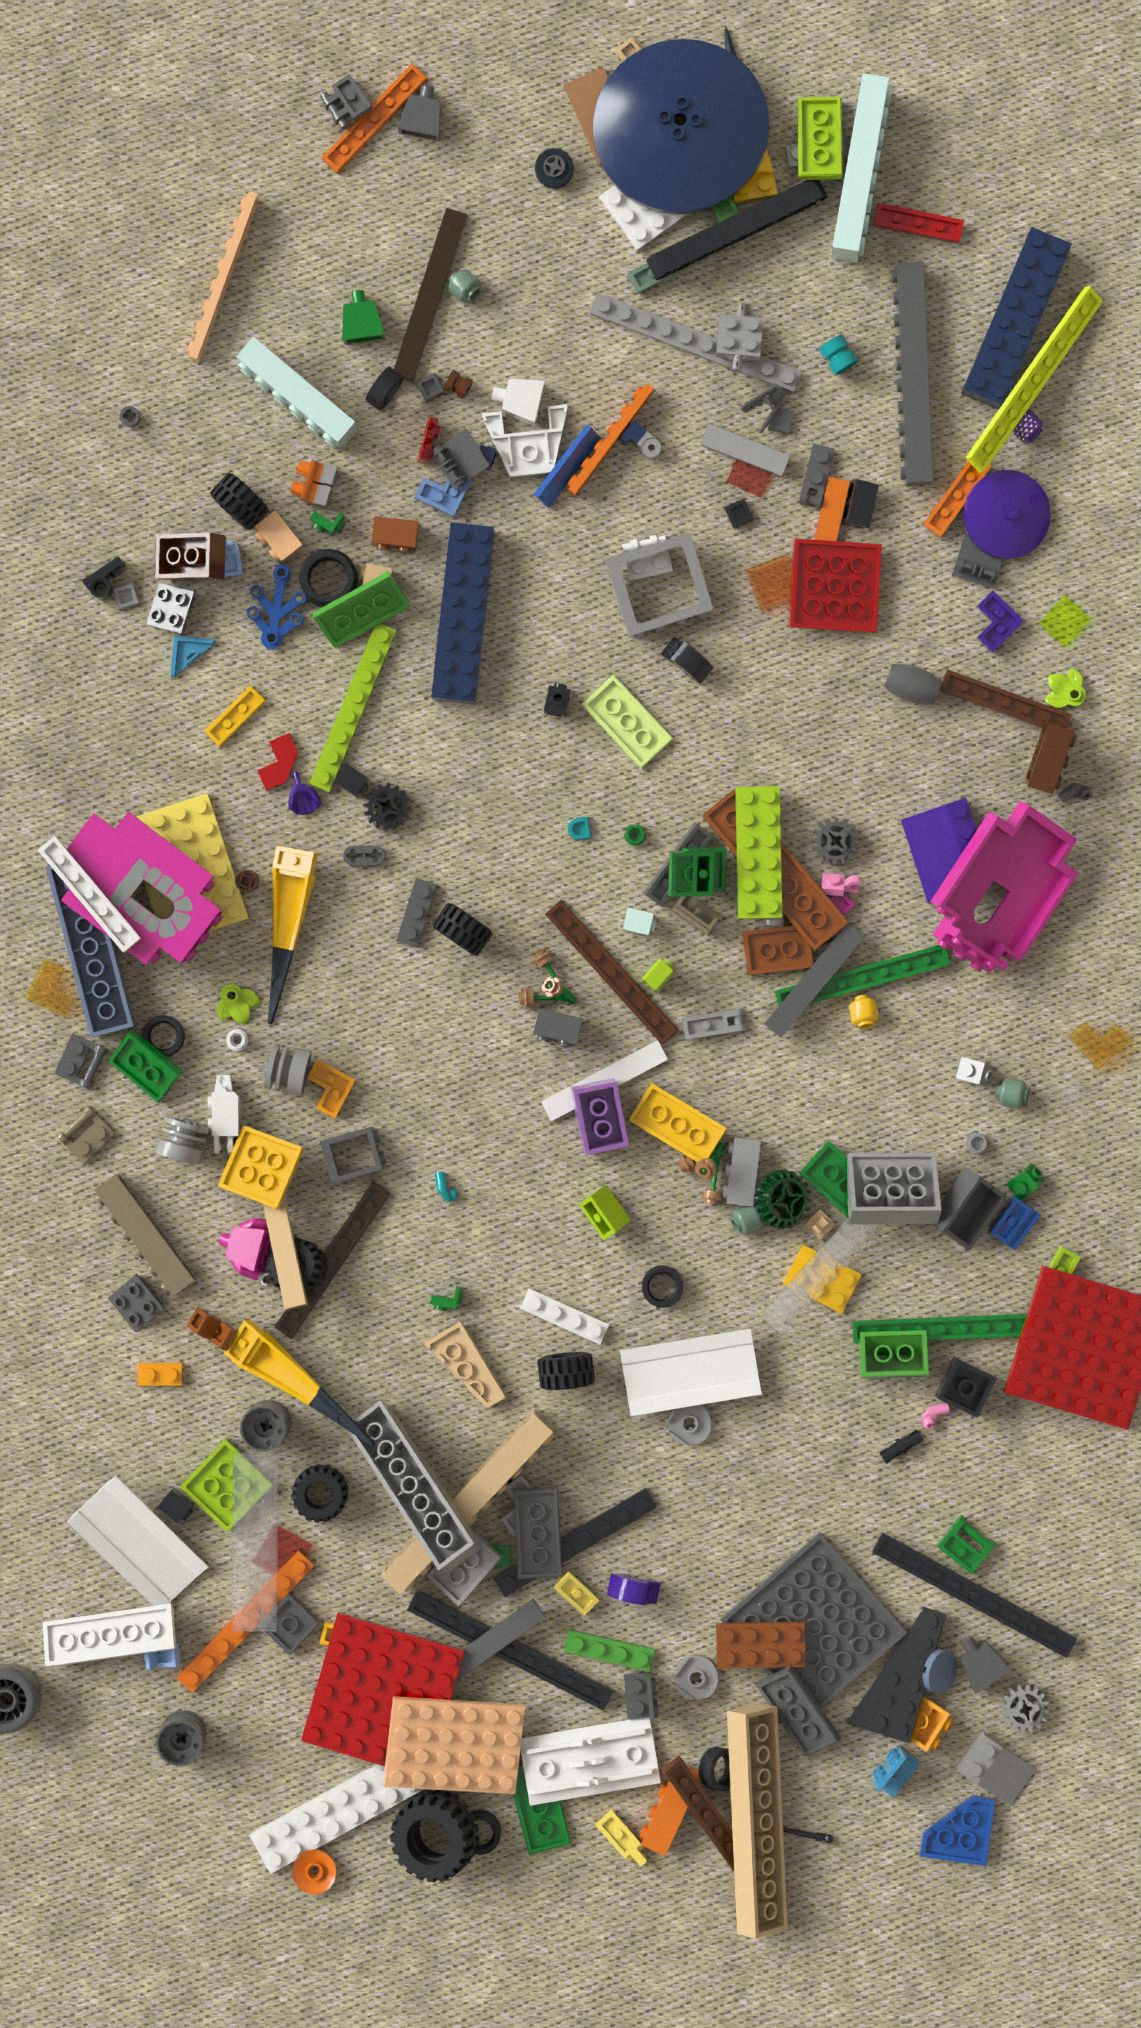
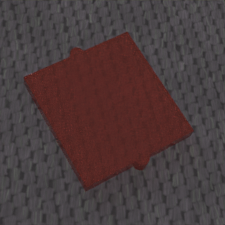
M736 460L735 463H732L733 468L726 482L761 498L767 484L771 483L772 473Z

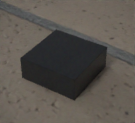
M745 499L724 507L732 528L753 520Z

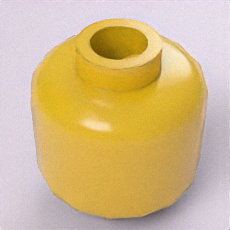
M860 995L855 997V1001L850 1003L849 1012L853 1025L858 1026L859 1029L875 1026V1023L879 1020L876 1000L868 998V995Z

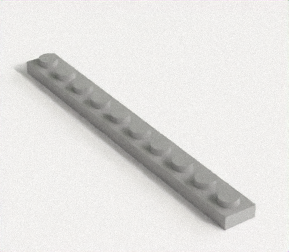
M597 292L589 312L590 315L732 369V360L716 357L717 338ZM760 356V361H743L741 366L742 374L770 385L776 383L783 390L794 393L802 372L763 356Z

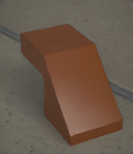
M199 1307L196 1308L187 1324V1327L194 1333L209 1339L225 1351L228 1350L237 1334V1331L230 1325Z

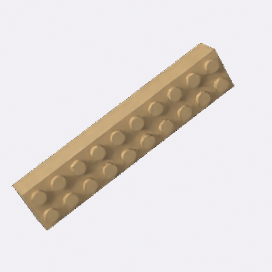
M535 1409L451 1497V1500L469 1527L477 1519L479 1510L481 1509L484 1512L491 1505L492 1497L495 1494L499 1496L507 1488V1481L511 1477L515 1479L523 1471L522 1465L526 1461L530 1463L538 1455L537 1449L541 1445L545 1447L554 1438L552 1434L554 1427ZM416 1535L390 1561L381 1573V1577L399 1594L403 1591L408 1592L416 1584V1577L419 1574L424 1576L431 1568L432 1560Z
M754 1704L727 1711L737 1934L752 1938H759L788 1929L778 1710L776 1706Z

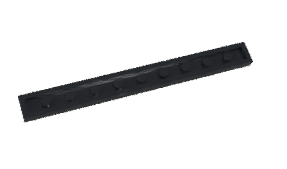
M881 1532L872 1549V1553L1065 1658L1068 1657L1077 1640L1073 1635Z
M418 1589L407 1608V1611L470 1643L492 1628ZM516 1639L494 1654L603 1711L614 1689Z

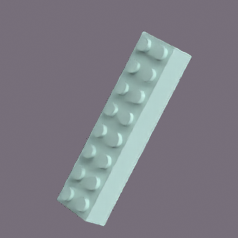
M864 73L862 75L832 247V259L858 263L859 256L864 255L866 237L862 236L867 235L870 215H866V213L871 214L873 194L870 191L875 192L877 172H874V170L879 169L881 150H878V148L882 149L885 129L881 127H886L889 107H885V105L890 106L892 85H888L889 77Z

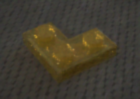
M44 958L24 998L64 1018L75 999L56 989L65 968Z
M1084 1022L1068 1036L1097 1070L1131 1041L1117 1024H1114L1099 1038L1088 1024Z

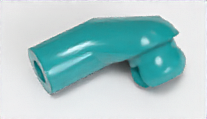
M445 1172L435 1173L438 1193L446 1202L456 1201L458 1199L456 1189H448Z

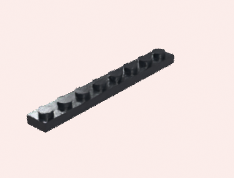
M647 1489L640 1490L560 1538L562 1563L657 1508ZM517 1564L494 1577L504 1597L537 1579H518Z

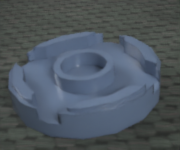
M938 1649L929 1656L924 1666L927 1667L926 1673L923 1672L924 1686L928 1691L936 1694L945 1693L951 1687L957 1674V1661L952 1652Z

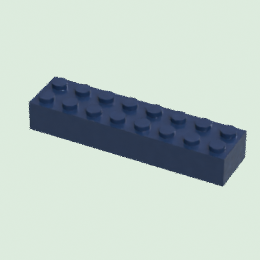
M1031 227L961 392L962 395L995 409H1000L1009 396L1072 243Z
M450 522L431 694L432 700L476 705L495 536L494 527Z

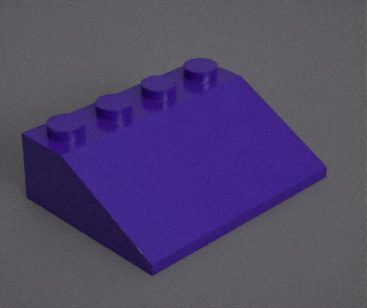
M967 798L901 820L927 903H931L930 901L977 831Z

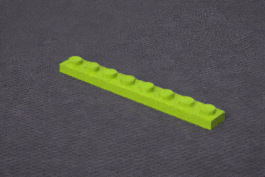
M381 623L374 626L312 775L310 785L330 793L397 630Z

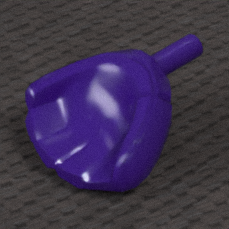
M296 771L293 772L296 785L290 791L288 808L297 815H308L321 806V799L314 788L307 784H301L299 773Z

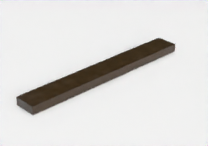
M447 207L394 370L401 374L403 379L414 382L467 219V214Z
M372 1181L322 1255V1257L326 1258V1263H323V1266L327 1267V1270L322 1272V1276H325L323 1281H318L320 1284L318 1288L313 1287L312 1292L306 1293L308 1305L285 1310L274 1328L290 1339H293L391 1193Z

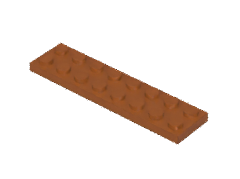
M733 789L705 812L702 817L737 858L735 789ZM781 842L782 913L815 951L849 922Z

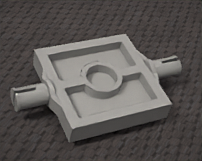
M742 303L738 304L737 315L720 314L716 357L732 360L733 373H736V366H738L737 373H741L743 361H760L763 318L746 316L747 304L743 303V311L741 310Z

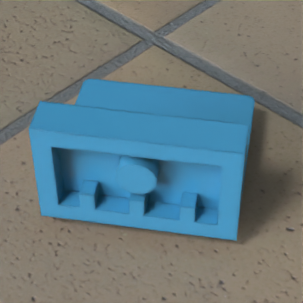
M900 1745L897 1749L893 1748L886 1756L887 1762L883 1767L879 1765L872 1774L874 1777L872 1781L876 1790L880 1792L883 1789L893 1798L921 1764L920 1761Z

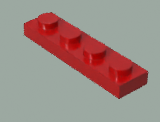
M878 202L873 226L959 244L964 220Z

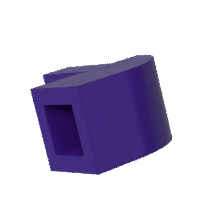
M611 1573L607 1595L632 1604H657L661 1583L655 1580L637 1579L626 1574Z

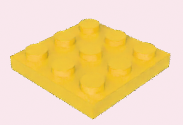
M243 1125L218 1187L279 1210L304 1148Z

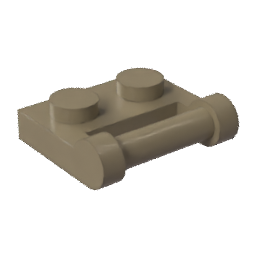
M89 1105L83 1109L84 1112L68 1128L56 1135L83 1164L116 1134ZM91 1118L95 1123L73 1143L69 1138Z

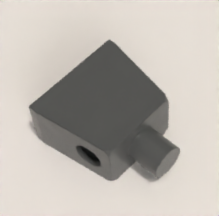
M423 85L420 96H409L398 123L399 134L440 141L441 104L439 100L433 99V87Z
M968 1636L960 1642L966 1653L959 1658L970 1685L976 1694L1011 1672L1007 1664L986 1641L977 1645L973 1637Z

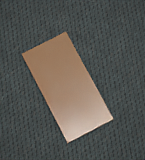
M604 67L563 84L598 166L601 163L594 142L593 121L599 95L608 80Z

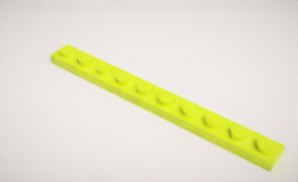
M1085 286L965 457L978 472H984L1102 304L1103 300L1091 286Z

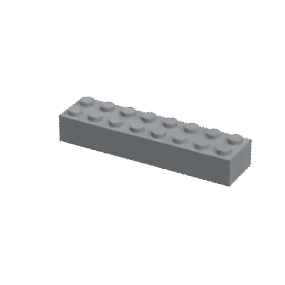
M380 1400L357 1417L354 1421L375 1444L369 1445L351 1432H349L438 1571L448 1574L481 1549L482 1545L390 1405Z

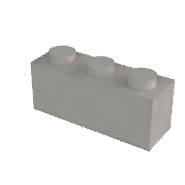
M734 1137L733 1142L729 1141L728 1154L731 1155V1163H726L725 1176H728L729 1179L728 1185L723 1186L722 1198H726L727 1204L753 1207L761 1145L760 1140Z

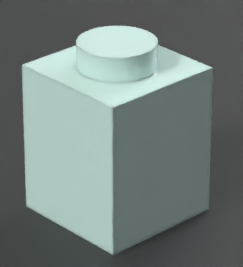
M628 908L623 930L648 936L649 932H654L657 919H653V913Z

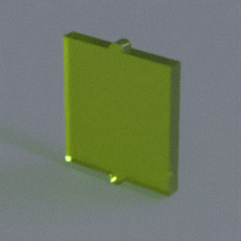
M1064 595L1038 624L1050 634V638L1054 637L1062 646L1066 647L1091 618L1080 609V605H1075Z

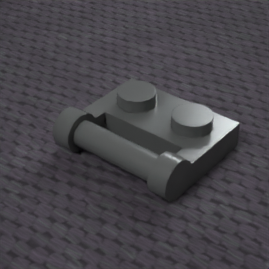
M71 1034L54 1074L91 1090L93 1086L91 1082L103 1055L107 1054L108 1049L80 1036ZM92 1049L95 1051V1054L84 1079H82L78 1075L89 1050Z

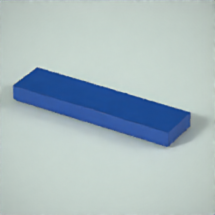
M586 425L533 494L547 508H550L573 475L581 467L584 460L591 454L598 441L602 439L592 427Z

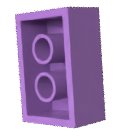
M611 1078L570 1087L582 1149L585 1155L629 1146L616 1080Z

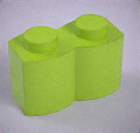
M659 958L641 980L658 993L675 974L673 971L675 966L666 958L663 961Z

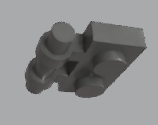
M350 74L331 85L335 93L329 96L327 92H323L320 95L323 101L322 105L331 113L333 122L339 125L341 130H346L349 127L346 121L348 117L351 116L354 122L373 111L372 106ZM340 101L344 105V108L341 110L336 106Z

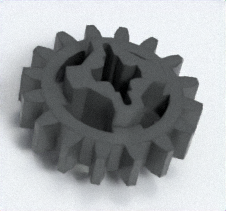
M835 817L834 822L831 823V820L828 818L826 819V825L822 823L818 825L821 829L820 831H813L817 838L811 839V842L816 843L817 846L812 848V850L820 852L817 858L825 857V864L829 860H832V865L834 866L837 860L844 864L845 857L851 860L852 855L850 853H857L858 851L854 848V845L860 843V841L854 840L858 832L852 833L851 830L854 825L846 826V819L839 823L838 817ZM839 827L843 830L841 832H833L830 828ZM822 834L826 838V845L823 848L821 846ZM847 836L850 838L849 848L845 845V837ZM830 837H839L841 839L839 841L840 846H832L830 844L832 842ZM830 851H838L841 855L832 856L828 853Z

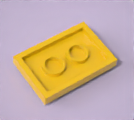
M802 1244L783 1284L842 1314L862 1274Z

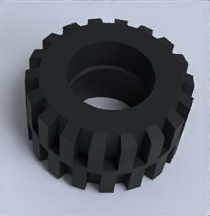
M227 473L210 491L212 498L245 529L252 530L269 511L267 505L234 474Z
M452 903L445 905L432 924L435 930L475 956L479 955L493 934L488 927Z
M294 1237L297 1254H302L305 1259L302 1279L305 1292L310 1293L313 1291V1287L318 1288L320 1286L318 1281H323L325 1276H322V1272L327 1270V1267L323 1266V1263H326V1258L321 1256L323 1254L322 1250L318 1249V1246L314 1243ZM272 1254L271 1257L267 1256L266 1261H269L270 1264L266 1265V1270L270 1271L268 1278L273 1280L272 1284L281 1290L274 1255Z
M558 1353L547 1355L537 1360L540 1387L543 1389H575L589 1386L595 1382L593 1357L590 1353Z
M316 1464V1466H310L300 1473L292 1487L291 1495L294 1501L293 1506L295 1509L297 1508L300 1516L303 1515L306 1517V1520H314V1523H319L320 1521L328 1522L341 1513L347 1502L349 1492L347 1491L348 1484L344 1480L345 1477L343 1474L340 1475L338 1473L339 1470L330 1468V1465L321 1466V1464ZM322 1481L331 1487L333 1498L330 1503L318 1506L309 1500L307 1490L311 1483Z

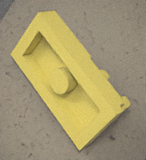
M570 1571L566 1574L562 1573V1577L557 1578L558 1582L555 1584L554 1589L584 1616L600 1601Z

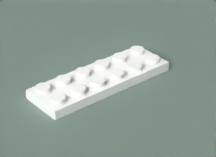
M173 1604L43 1622L45 1667L176 1649Z

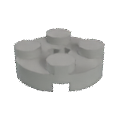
M703 1405L677 1408L670 1411L667 1426L671 1437L676 1442L687 1446L702 1443L708 1437L711 1431V1418ZM693 1418L695 1427L686 1429L684 1427V1420Z
M693 1654L679 1662L675 1669L674 1681L677 1690L689 1700L705 1699L716 1690L718 1673L710 1659ZM701 1673V1682L695 1681L693 1683L691 1681V1674Z

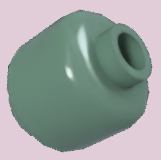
M468 270L454 272L449 279V292L462 303L474 302L480 296L481 282Z
M1006 1078L1002 1085L998 1084L996 1098H1000V1104L1004 1107L1020 1109L1023 1104L1028 1102L1029 1087H1026V1083L1022 1080Z
M754 1205L753 1207L741 1206L735 1209L730 1221L736 1233L747 1236L760 1230L763 1226L764 1218L758 1215L760 1209H756Z

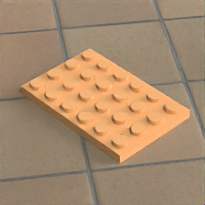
M393 1697L383 1781L384 1787L515 1794L525 1713L524 1704Z

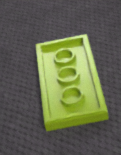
M841 96L798 97V180L843 179Z

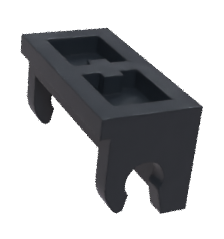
M859 479L850 482L842 525L863 529V527L870 528L879 488L878 484Z

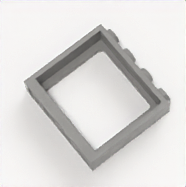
M690 533L604 559L628 636H633L634 639L646 636V631L654 629L655 632L667 629V624L673 622L676 625L689 622L688 618L695 615L697 619L709 615V611L713 610ZM681 546L684 550L699 599L698 605L638 623L620 570L621 565Z

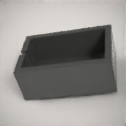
M965 1167L941 1202V1214L938 1224L931 1225L970 1251L1008 1196Z

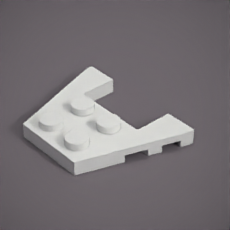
M567 404L547 406L550 429L504 434L502 411L482 413L483 421L510 478L549 474L556 465L567 414Z

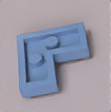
M423 478L414 498L451 517H455L473 478L457 490H454L448 479L443 487Z

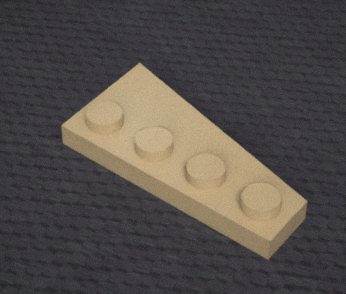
M462 1320L423 1343L452 1371L457 1379H460L467 1386V1389L486 1408L506 1398L507 1395Z

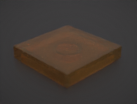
M786 554L745 570L760 611L790 601L792 568Z

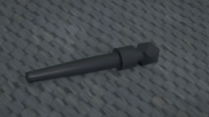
M783 1828V1832L815 1839L818 1842L825 1841L828 1844L833 1842V1836L829 1834L823 1835L820 1832L812 1833Z

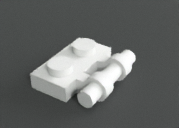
M653 535L649 536L650 539L637 541V539L630 540V543L622 545L623 552L626 553L664 541L666 537L665 535L659 537ZM668 550L626 563L630 582L673 572Z

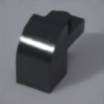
M673 637L661 653L666 660L679 667L685 675L700 685L714 668L693 647Z

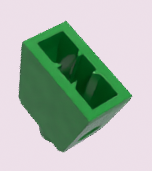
M364 290L352 291L353 303L343 305V343L351 344L385 339L375 302L365 300Z

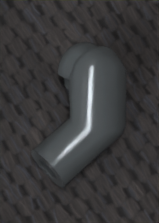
M1073 783L1058 793V796L1063 803L1072 797L1089 800L1092 797V791L1088 786Z

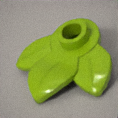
M1072 668L1067 673V676L1059 673L1048 676V682L1053 691L1045 698V702L1048 705L1061 709L1067 705L1077 707L1084 703L1086 692L1082 687V675L1077 670ZM1073 692H1078L1079 696L1077 698H1072L1071 694Z
M234 983L226 984L220 992L221 1000L217 1005V1014L222 1021L231 1016L236 1022L247 1024L250 1018L249 1008L260 1004L259 997L251 989H241ZM231 991L236 993L234 998H229L227 994Z

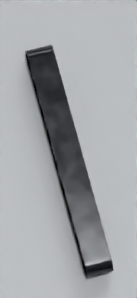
M806 180L651 255L646 259V262L655 280H661L816 205V202L819 200L822 202L828 195L820 180Z

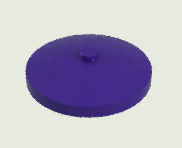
M1001 470L983 477L972 487L965 501L963 516L965 528L970 539L981 551L999 559H1014L1030 553L1043 541L1049 529L1051 511L1044 490L1033 478L1019 471Z

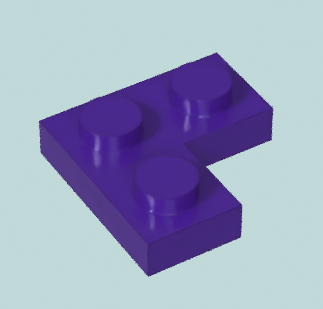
M993 590L977 606L992 622L977 639L993 653L1024 622Z

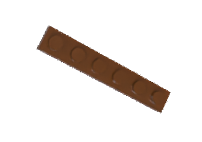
M948 669L939 690L940 692L1043 728L1046 718L1068 724L1072 715Z
M678 1756L666 1765L662 1771L730 1869L734 1871L733 1832L683 1759Z

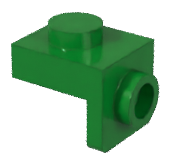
M316 511L310 517L311 522L314 523L312 525L313 528L321 533L326 531L333 536L336 532L340 533L346 524L344 521L345 516L341 512L333 523Z
M1030 1163L1022 1172L1008 1181L1006 1186L1018 1199L1023 1200L1038 1189L1045 1179L1042 1172Z
M457 1286L454 1298L432 1294L430 1304L434 1305V1309L447 1311V1308L456 1310L457 1305H462L464 1292H460L461 1286Z

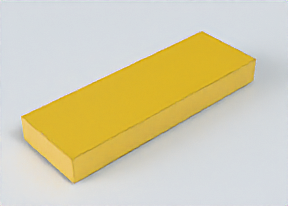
M250 685L204 732L221 747L266 700Z

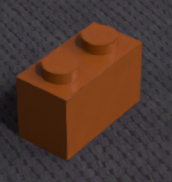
M374 516L372 545L381 551H389V548H398V552L408 554L411 553V550L416 551L419 522Z

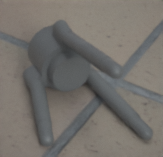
M774 383L766 391L740 407L741 411L745 412L762 400L768 406L775 405L759 429V433H763L778 409L784 405L782 399L785 397V392L778 384Z

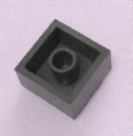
M539 1008L533 1034L537 1035V1040L550 1043V1039L559 1040L558 1045L571 1048L572 1044H577L583 1018Z

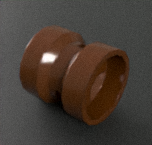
M452 370L444 385V390L448 392L454 391L459 398L464 399L472 386L473 379L461 377L460 372Z
M243 870L235 878L236 887L242 892L253 891L259 885V876L252 870Z

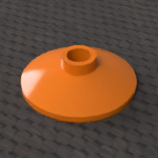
M311 1849L301 1853L295 1860L292 1868L295 1884L300 1890L308 1894H320L328 1890L334 1883L337 1872L332 1857L318 1849ZM316 1866L319 1868V1872L314 1874L311 1872V1868Z

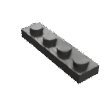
M694 822L674 851H682L683 847H706L713 835ZM669 858L643 892L644 895L661 907L670 897L668 896Z

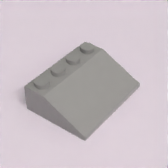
M847 1153L849 1224H938L941 1214L936 1153Z

